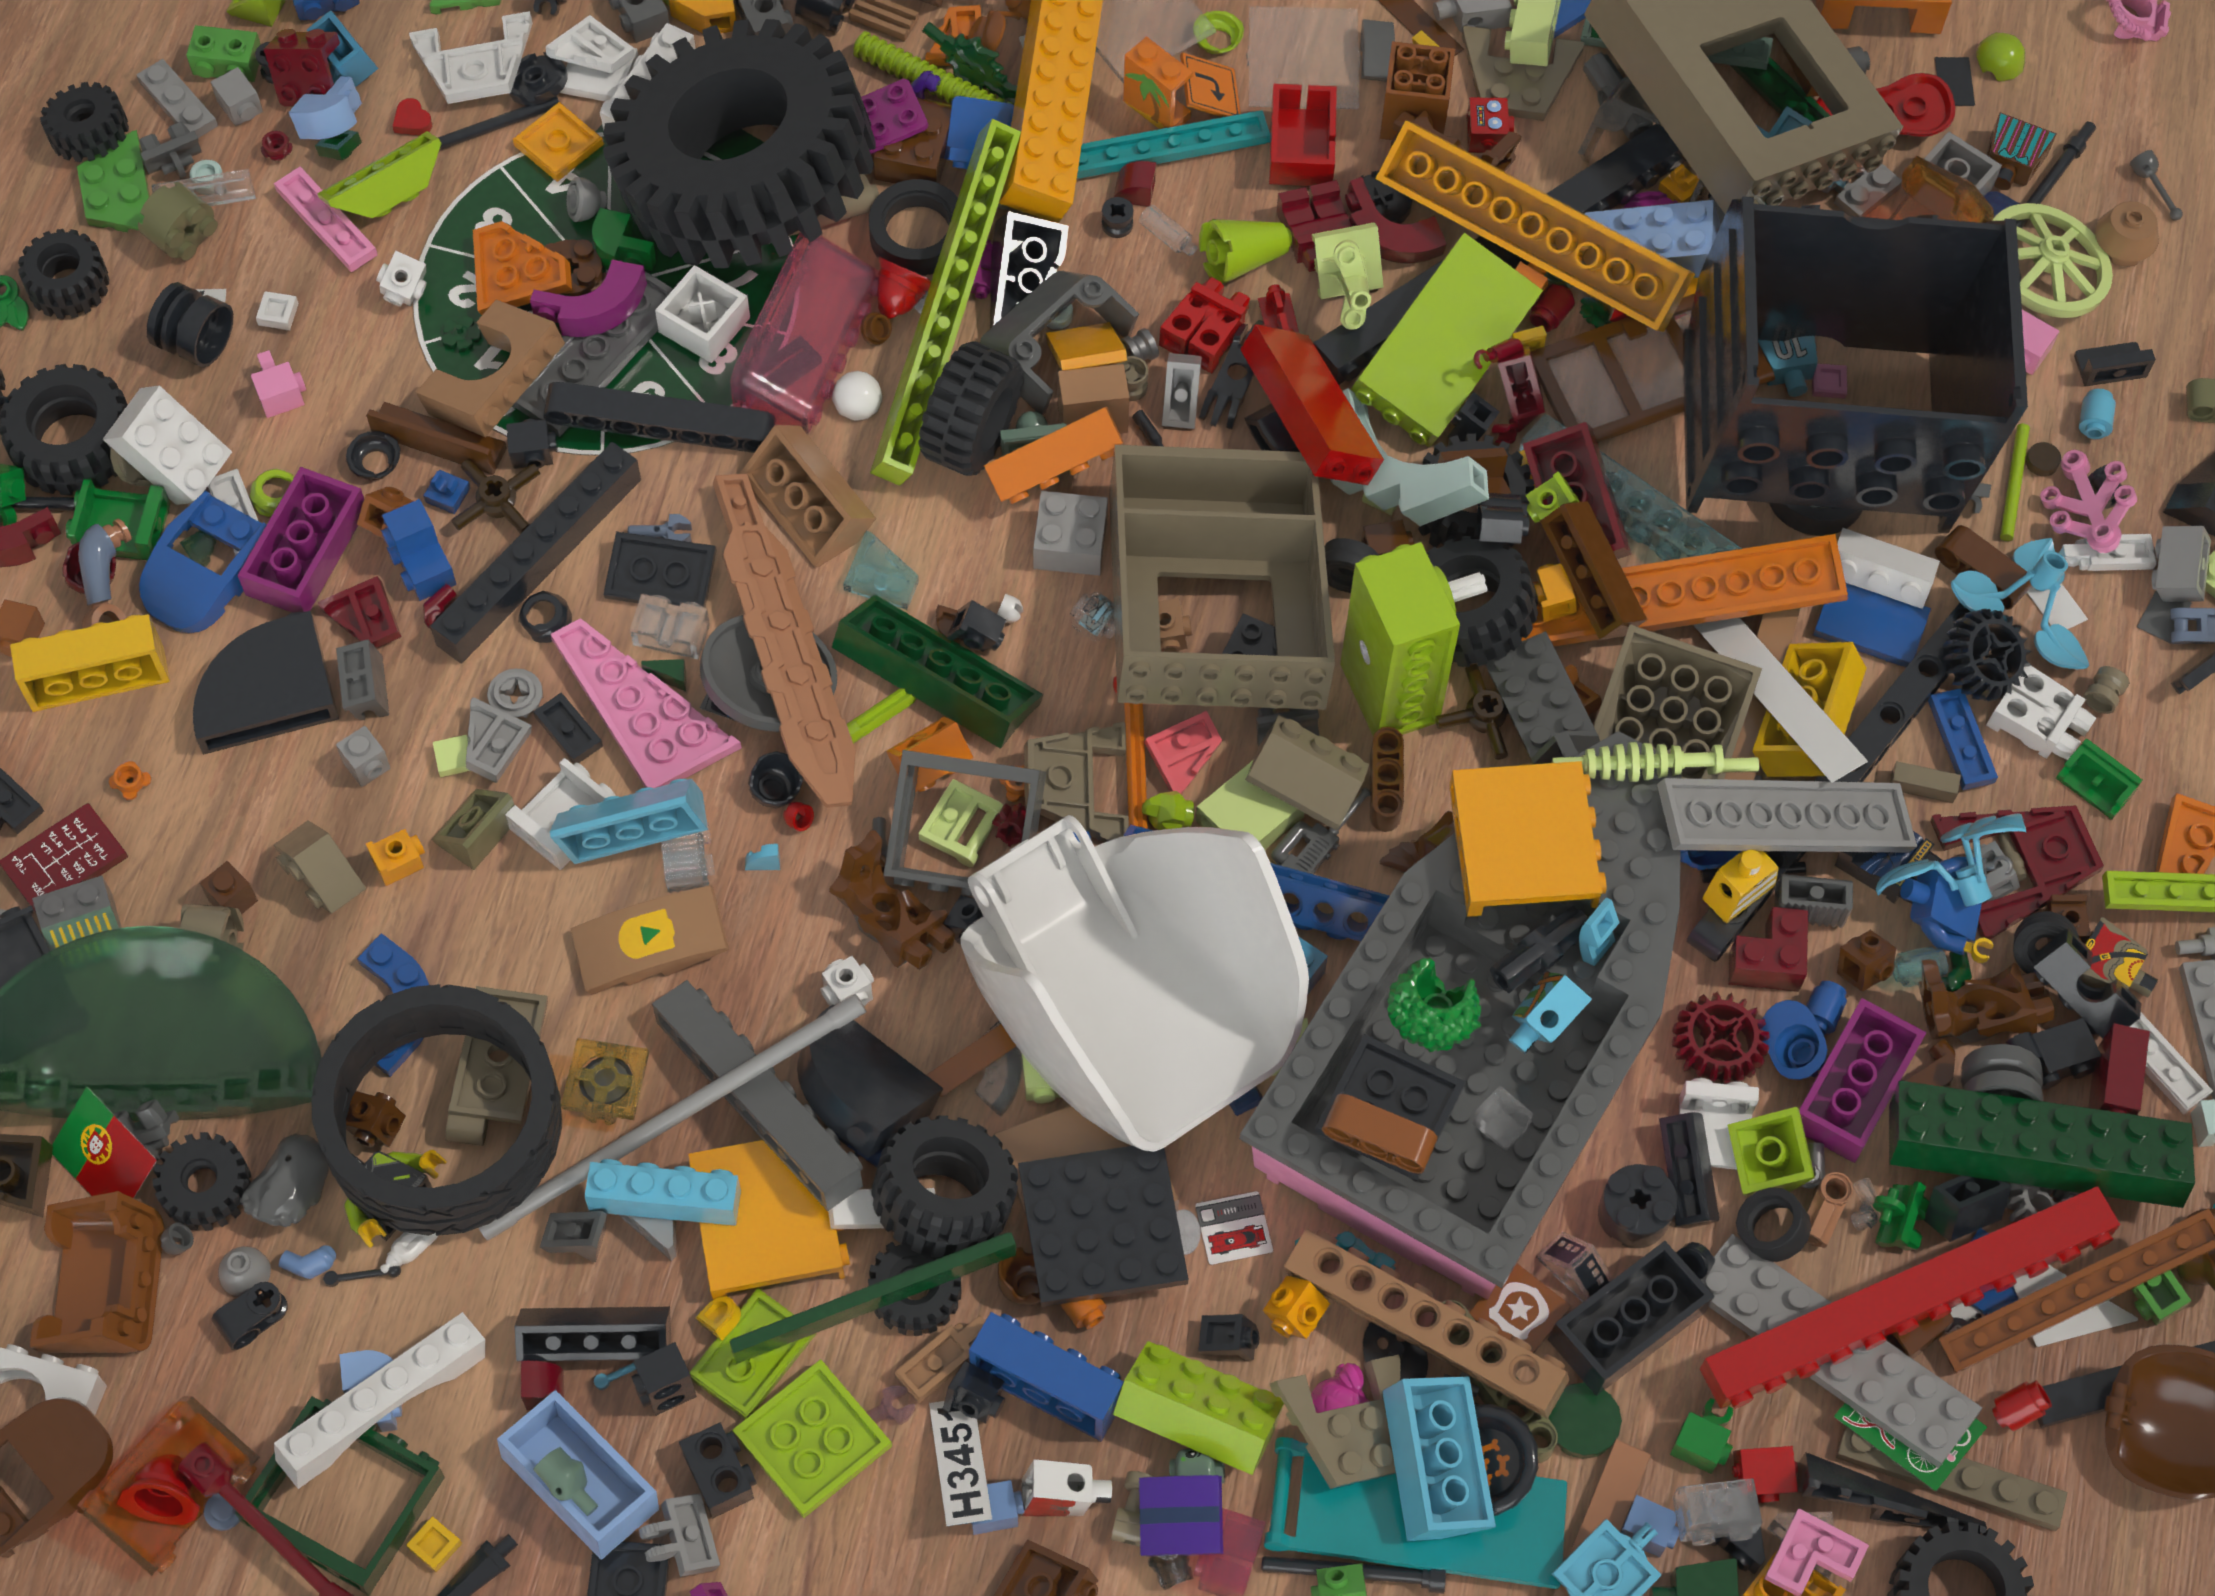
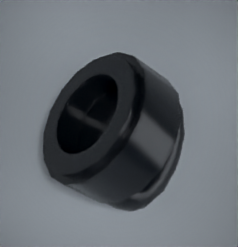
M1686 1243L1676 1252L1699 1279L1704 1278L1715 1264L1714 1256L1700 1243Z

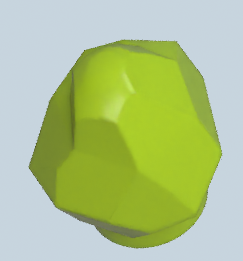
M1177 791L1164 792L1147 799L1142 805V813L1148 816L1149 822L1158 830L1191 827L1194 819V803L1192 800H1185Z

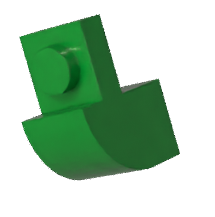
M600 207L593 223L592 236L595 250L601 258L602 266L609 270L611 261L617 260L642 265L645 270L653 271L657 261L654 242L632 238L634 231L631 214Z

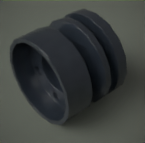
M171 283L162 290L152 306L147 321V338L149 343L171 354L178 353L179 357L200 367L210 366L218 359L227 345L233 328L234 313L231 306L209 295L202 296L201 292L189 288L182 283Z

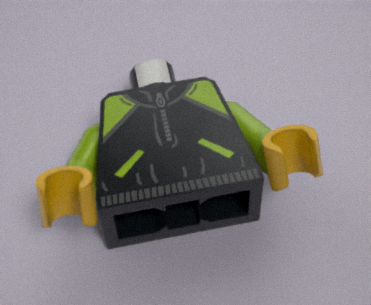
M429 1150L424 1154L394 1151L385 1154L381 1151H376L365 1163L352 1154L369 1171L387 1181L409 1187L432 1188L428 1176L424 1173L436 1179L439 1174L434 1170L435 1167L441 1163H447L435 1150ZM347 1197L344 1208L350 1228L363 1239L368 1248L374 1246L371 1240L376 1235H380L387 1241L396 1231V1229L378 1222L377 1217H369Z

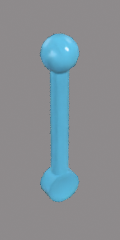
M634 1362L608 1375L602 1373L596 1375L594 1378L596 1388L604 1390L608 1388L611 1381L636 1370Z

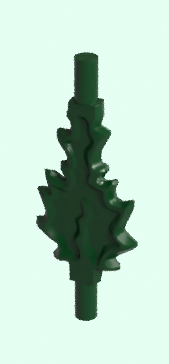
M931 22L925 25L922 32L941 46L940 50L946 54L945 63L953 66L955 77L962 78L963 82H970L971 86H979L980 90H987L988 88L990 93L997 94L1005 100V103L1011 102L1014 105L1017 85L1010 83L1007 80L1006 74L1000 73L1001 70H1004V67L995 60V58L999 57V52L984 47L981 43V37L966 40L964 34H959L955 38L951 34L946 35Z

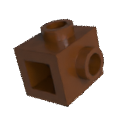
M1870 929L1862 935L1850 939L1840 947L1837 974L1863 992L1880 981L1887 980L1893 974L1896 947Z
M356 1091L352 1097L346 1118V1130L354 1135V1140L362 1145L372 1148L374 1144L390 1148L406 1115L395 1106L396 1100L384 1093L377 1092L373 1096Z

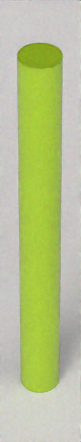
M2024 423L2018 424L2016 427L2000 539L2003 541H2012L2014 538L2030 426Z

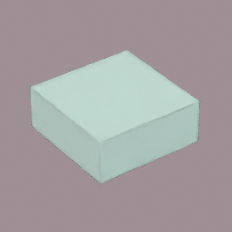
M2215 1099L2201 1100L2191 1112L2198 1147L2213 1146L2215 1144Z

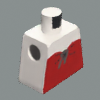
M1033 1460L1022 1478V1501L1024 1507V1514L1022 1516H1083L1092 1503H1110L1112 1498L1111 1480L1092 1479V1466L1087 1464Z

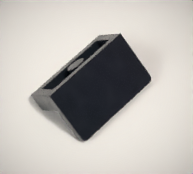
M2137 342L2077 350L2074 355L2085 387L2147 378L2156 360L2152 349L2140 351Z

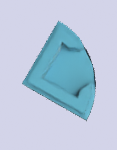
M778 844L762 845L761 851L756 853L750 851L745 857V870H780Z

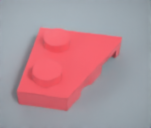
M1207 711L1145 739V745L1169 791H1177L1181 795L1222 742Z

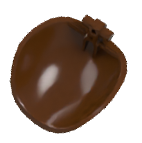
M2166 1344L2150 1346L2135 1352L2124 1362L2113 1382L2110 1396H2106L2104 1412H2106L2105 1443L2113 1466L2126 1479L2159 1494L2185 1500L2215 1498V1353L2197 1347Z

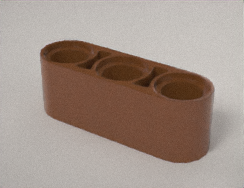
M1338 1094L1322 1127V1132L1326 1136L1339 1143L1406 1171L1418 1174L1424 1172L1438 1140V1136L1429 1128L1346 1094Z

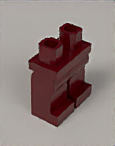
M1337 180L1309 186V195L1306 187L1278 193L1277 215L1280 222L1291 231V248L1294 252L1297 264L1303 262L1309 272L1316 271L1314 261L1316 259L1315 243L1312 241V234L1352 227L1340 197L1339 184Z

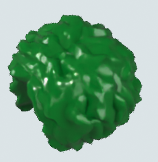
M1421 958L1412 963L1407 973L1399 974L1397 982L1392 983L1389 987L1390 993L1387 999L1389 1006L1387 1010L1392 1025L1399 1030L1400 1036L1403 1039L1408 1040L1412 1044L1418 1043L1420 1047L1424 1046L1428 1052H1434L1435 1050L1437 1052L1448 1051L1452 1049L1453 1044H1460L1463 1040H1468L1470 1034L1481 1026V1023L1478 1021L1481 1015V1005L1479 1004L1480 1000L1477 988L1475 987V980L1470 978L1462 987L1446 991L1444 983L1436 976L1435 962L1431 958Z

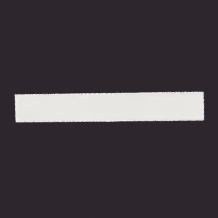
M1740 618L1694 624L1695 628L1718 654L1762 668L1754 695L1831 783L1868 762Z

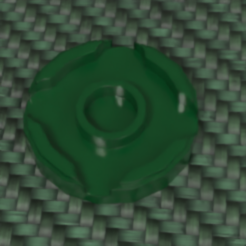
M1586 1383L1570 1384L1565 1387L1548 1417L1558 1433L1557 1445L1561 1448L1560 1450L1569 1456L1581 1459L1598 1457L1610 1449L1619 1436L1622 1424L1619 1406L1612 1395L1604 1390L1596 1396Z

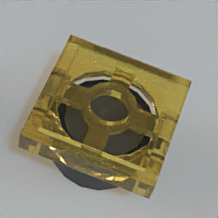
M577 1038L561 1103L562 1109L582 1112L584 1118L592 1123H596L597 1119L603 1120L606 1125L614 1124L617 1118L634 1120L648 1062L649 1050L647 1048ZM597 1057V1059L592 1060L585 1068H582L590 1059Z

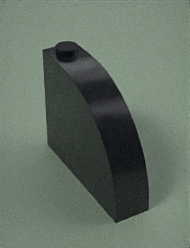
M311 611L293 612L286 617L258 625L231 641L213 659L198 685L193 706L195 737L203 755L339 720L317 627Z
M832 1004L831 1006H829L817 1018L824 1015L830 1008L834 1007L835 1005ZM854 1020L801 1049L798 1057L797 1074L799 1084L811 1108L831 1130L867 1158L885 1147L887 1140L892 1134L898 1133L900 1127L910 1122L915 1125L917 1119L931 1115L943 1090V1087Z

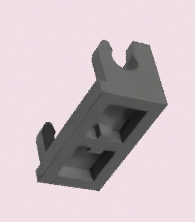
M369 639L336 648L343 709L345 711L349 710L359 720H365L364 711L368 710L374 711L379 717L388 716L389 706L382 654Z

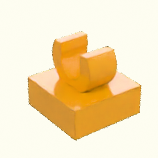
M1681 164L1660 182L1658 190L1667 194V198L1672 201L1675 199L1678 203L1692 201L1702 193L1705 185L1696 175L1692 174Z

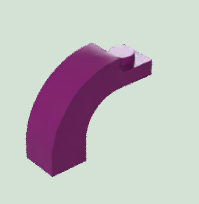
M612 260L603 283L594 291L582 296H564L534 289L530 298L533 314L551 320L554 323H559L562 336L586 337L611 330L625 321L639 305L647 286L644 266Z

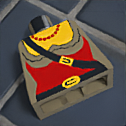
M2101 917L2085 944L2093 953L2091 968L2084 972L2080 979L2087 986L2102 988L2118 978L2127 989L2131 988L2148 998L2158 979L2140 970L2148 955L2147 950L2107 919Z

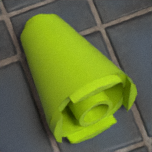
M1212 219L1202 224L1199 233L1200 252L1206 251L1208 262L1203 263L1204 269L1209 278L1213 277L1221 281V283H1228L1287 254L1289 247L1292 245L1291 231L1281 222Z

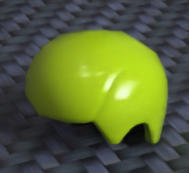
M1996 32L1979 43L1976 58L1983 73L1989 71L1994 74L1997 81H2007L2015 79L2023 72L2025 49L2016 36Z

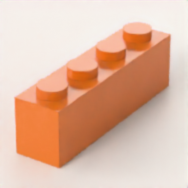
M1106 406L984 465L1001 502L1009 499L1011 504H1014L1028 497L1027 490L1038 484L1041 490L1059 482L1057 475L1067 470L1070 471L1071 475H1074L1089 468L1090 466L1087 461L1098 455L1102 461L1114 455V446L1121 445L1124 442Z

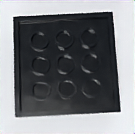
M1126 1146L1018 1163L1041 1307L1188 1284L1189 1278L1165 1148L1152 1152L1141 1150L1134 1146Z

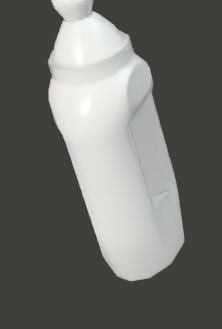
M404 1232L393 1242L391 1250L387 1254L386 1264L380 1267L381 1271L387 1273L389 1267L401 1266L402 1264L412 1262L438 1238L436 1232L429 1236Z

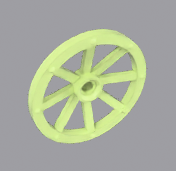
M2035 203L2013 205L1995 216L1992 221H2001L2005 218L2016 220L2030 219L2040 236L2038 237L2017 227V239L2033 246L2018 248L2019 260L2033 258L2035 266L2020 282L2021 304L2035 312L2059 318L2082 316L2099 306L2111 288L2112 266L2108 254L2099 246L2095 234L2088 227L2059 209ZM2045 222L2063 229L2066 233L2062 237L2052 235ZM2075 238L2089 255L2070 250L2069 243ZM2073 263L2096 270V288L2090 284ZM2063 270L2087 298L2066 302ZM2043 271L2051 273L2054 300L2042 297L2028 289Z

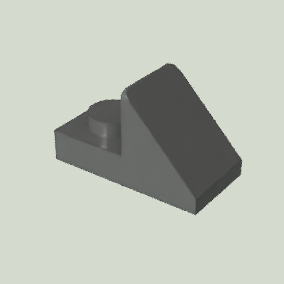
M603 1211L550 1213L540 1248L549 1253L576 1252L591 1262H596L606 1231L607 1214Z

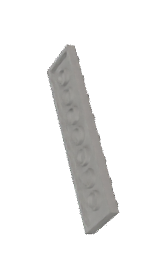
M1664 778L1657 784L1673 850L1910 853L1917 848L1900 783Z
M1731 1234L1714 1256L1715 1264L1711 1271L1704 1278L1700 1279L1715 1296L1709 1307L1751 1337L1831 1303L1774 1262L1762 1259L1751 1252L1745 1243L1733 1234ZM1888 1341L1871 1350H1866L1864 1346L1852 1351L1854 1355L1842 1363L1833 1365L1832 1361L1826 1362L1819 1366L1820 1370L1809 1377L1937 1468H1940L1983 1408Z

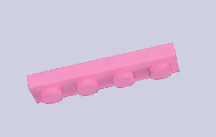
M298 167L274 183L275 189L350 272L358 269L378 255L373 244L340 209L331 207L320 200L317 193L322 191V189L301 167Z

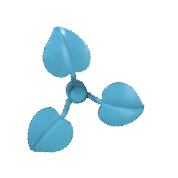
M2052 538L2031 541L2015 550L2012 560L2025 569L2027 573L2002 592H1998L1997 586L1989 577L1977 571L1962 572L1951 581V588L1956 598L1971 612L1980 609L2003 612L2004 605L2000 599L2006 598L2028 580L2039 591L2049 589L2050 593L2040 625L2043 631H2038L2034 636L2036 649L2045 660L2056 666L2069 669H2086L2089 667L2088 659L2075 636L2062 625L2053 624L2049 626L2048 624L2056 592L2060 589V584L2065 578L2064 572L2068 568L2065 558L2055 552Z
M2011 814L1997 819L1996 816L1985 817L1974 823L1955 827L1943 834L1940 838L1942 843L1961 838L1968 866L1956 871L1957 878L1955 880L1938 861L1924 859L1898 866L1887 872L1877 883V895L1879 896L1885 888L1894 883L1923 874L1929 870H1937L1949 883L1952 891L1959 890L1965 907L1990 899L1992 894L1983 872L1980 837L2000 832H2026L2022 814ZM1970 839H1973L1975 863L1969 843Z

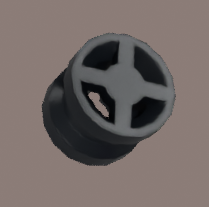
M1114 197L1108 199L1103 204L1101 226L1106 235L1112 238H1122L1129 235L1132 231L1134 209L1129 200L1122 197Z

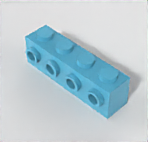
M604 1159L600 1163L590 1162L584 1197L589 1212L603 1211L606 1214L736 1226L741 1188L738 1175H733L727 1170L715 1169L711 1173L696 1172L694 1168L687 1166H677L673 1170L662 1169L652 1163L644 1162L637 1164V1166L623 1165L617 1160Z

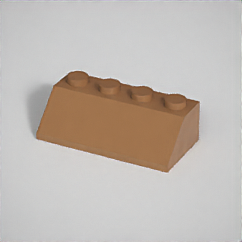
M775 425L739 473L748 475L752 490L815 567H820L858 543L876 520V517L801 426Z

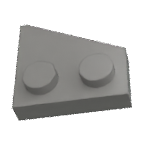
M473 697L470 701L466 769L497 783L531 734L532 725Z

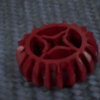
M1717 991L1713 993L1711 1001L1703 994L1699 996L1698 1004L1691 1000L1687 1003L1686 1011L1682 1010L1679 1012L1678 1022L1674 1024L1672 1029L1673 1034L1676 1035L1672 1039V1047L1679 1048L1675 1054L1676 1060H1686L1683 1066L1684 1072L1695 1069V1079L1701 1078L1704 1075L1713 1083L1716 1079H1720L1721 1084H1728L1730 1079L1734 1082H1743L1744 1076L1749 1079L1752 1078L1756 1072L1755 1068L1759 1069L1763 1066L1765 1061L1763 1057L1769 1051V1045L1763 1041L1768 1040L1770 1035L1769 1032L1760 1030L1766 1025L1765 1019H1755L1758 1014L1757 1007L1750 1010L1745 1008L1747 1004L1746 998L1742 999L1738 1004L1733 1002L1734 997L1732 993L1727 995L1726 1000H1722ZM1695 1026L1701 1030L1700 1035L1704 1039L1701 1048L1698 1047L1694 1039L1693 1028ZM1740 1031L1743 1032L1747 1040L1748 1052L1746 1054L1741 1049L1742 1044L1737 1039ZM1713 1058H1720V1059H1722V1060H1724V1061L1716 1060V1059H1713Z

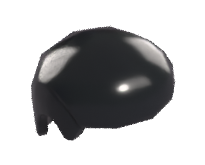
M778 751L759 757L748 779L752 798L762 806L776 809L790 804L798 795L803 783V777L789 760L788 754Z

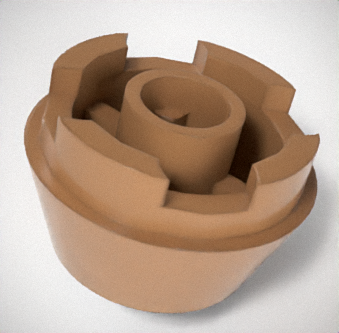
M2122 202L2098 220L2095 227L2096 240L2099 246L2112 258L2111 263L2126 267L2135 266L2139 261L2150 257L2158 247L2159 233L2156 215L2148 206L2140 202Z

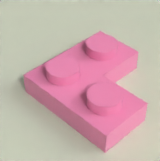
M1798 1508L1764 1579L1796 1596H1801L1817 1564L1851 1582L1869 1545Z

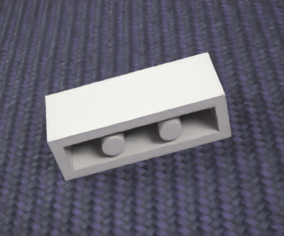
M1843 528L1837 545L1845 582L1923 609L1940 561Z

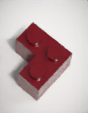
M1773 907L1765 924V938L1736 935L1729 952L1728 985L1799 992L1807 976L1808 910Z

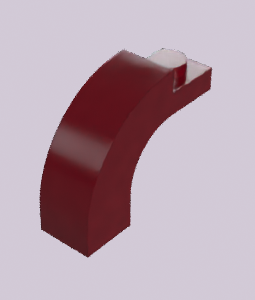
M1359 177L1350 181L1347 194H1345L1349 210L1351 212L1355 211V213L1350 215V224L1358 226L1375 222L1378 226L1382 259L1410 264L1425 262L1444 254L1447 242L1435 215L1412 224L1391 222L1376 209L1363 178Z
M48 507L16 523L0 526L1 568L18 566L35 560L36 557L32 548L46 544L61 534Z

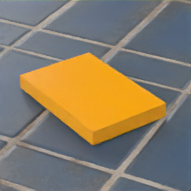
M1110 322L1046 333L1047 344L1062 371L1098 367L1127 361L1126 349Z

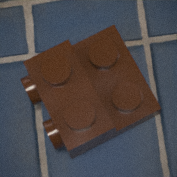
M1027 1539L994 1596H1097L1098 1586L1096 1584L1098 1579L1088 1567Z

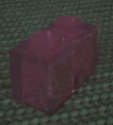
M1222 1508L1223 1554L1199 1555L1194 1576L1200 1577L1199 1590L1217 1596H1244L1266 1522Z

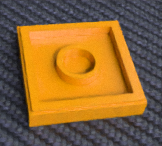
M560 102L513 138L514 146L557 182L604 145L603 138Z

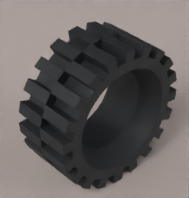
M1467 434L1464 442H1460L1458 435L1449 438L1448 447L1441 441L1434 446L1433 455L1428 452L1423 458L1422 465L1438 464L1440 452L1504 447L1508 458L1503 477L1511 494H1520L1521 502L1528 505L1530 502L1525 495L1534 490V480L1530 479L1531 471L1529 465L1521 466L1523 456L1518 451L1510 455V444L1503 440L1499 447L1493 445L1494 437L1485 435L1484 442L1476 441V434ZM1460 510L1419 526L1418 530L1422 536L1430 533L1429 544L1436 548L1440 543L1443 544V542L1453 539V542L1460 541L1464 536H1472L1473 539H1478L1477 513ZM1507 543V544H1509V546L1512 547L1515 543Z
M1957 1521L1948 1522L1942 1530L1939 1529L1938 1525L1929 1529L1923 1537L1920 1535L1910 1545L1896 1563V1569L1891 1573L1889 1584H1892L1893 1587L1887 1593V1596H1930L1928 1581L1932 1567L1942 1561L1953 1559L1967 1561L1980 1568L1991 1580L1996 1596H2027V1593L2034 1587L2032 1576H2022L2021 1572L2028 1565L2023 1556L2016 1560L2012 1558L2010 1553L2015 1546L2009 1540L2001 1546L1994 1541L1998 1532L1988 1528L1981 1535L1977 1533L1979 1524L1968 1522L1963 1529H1959Z

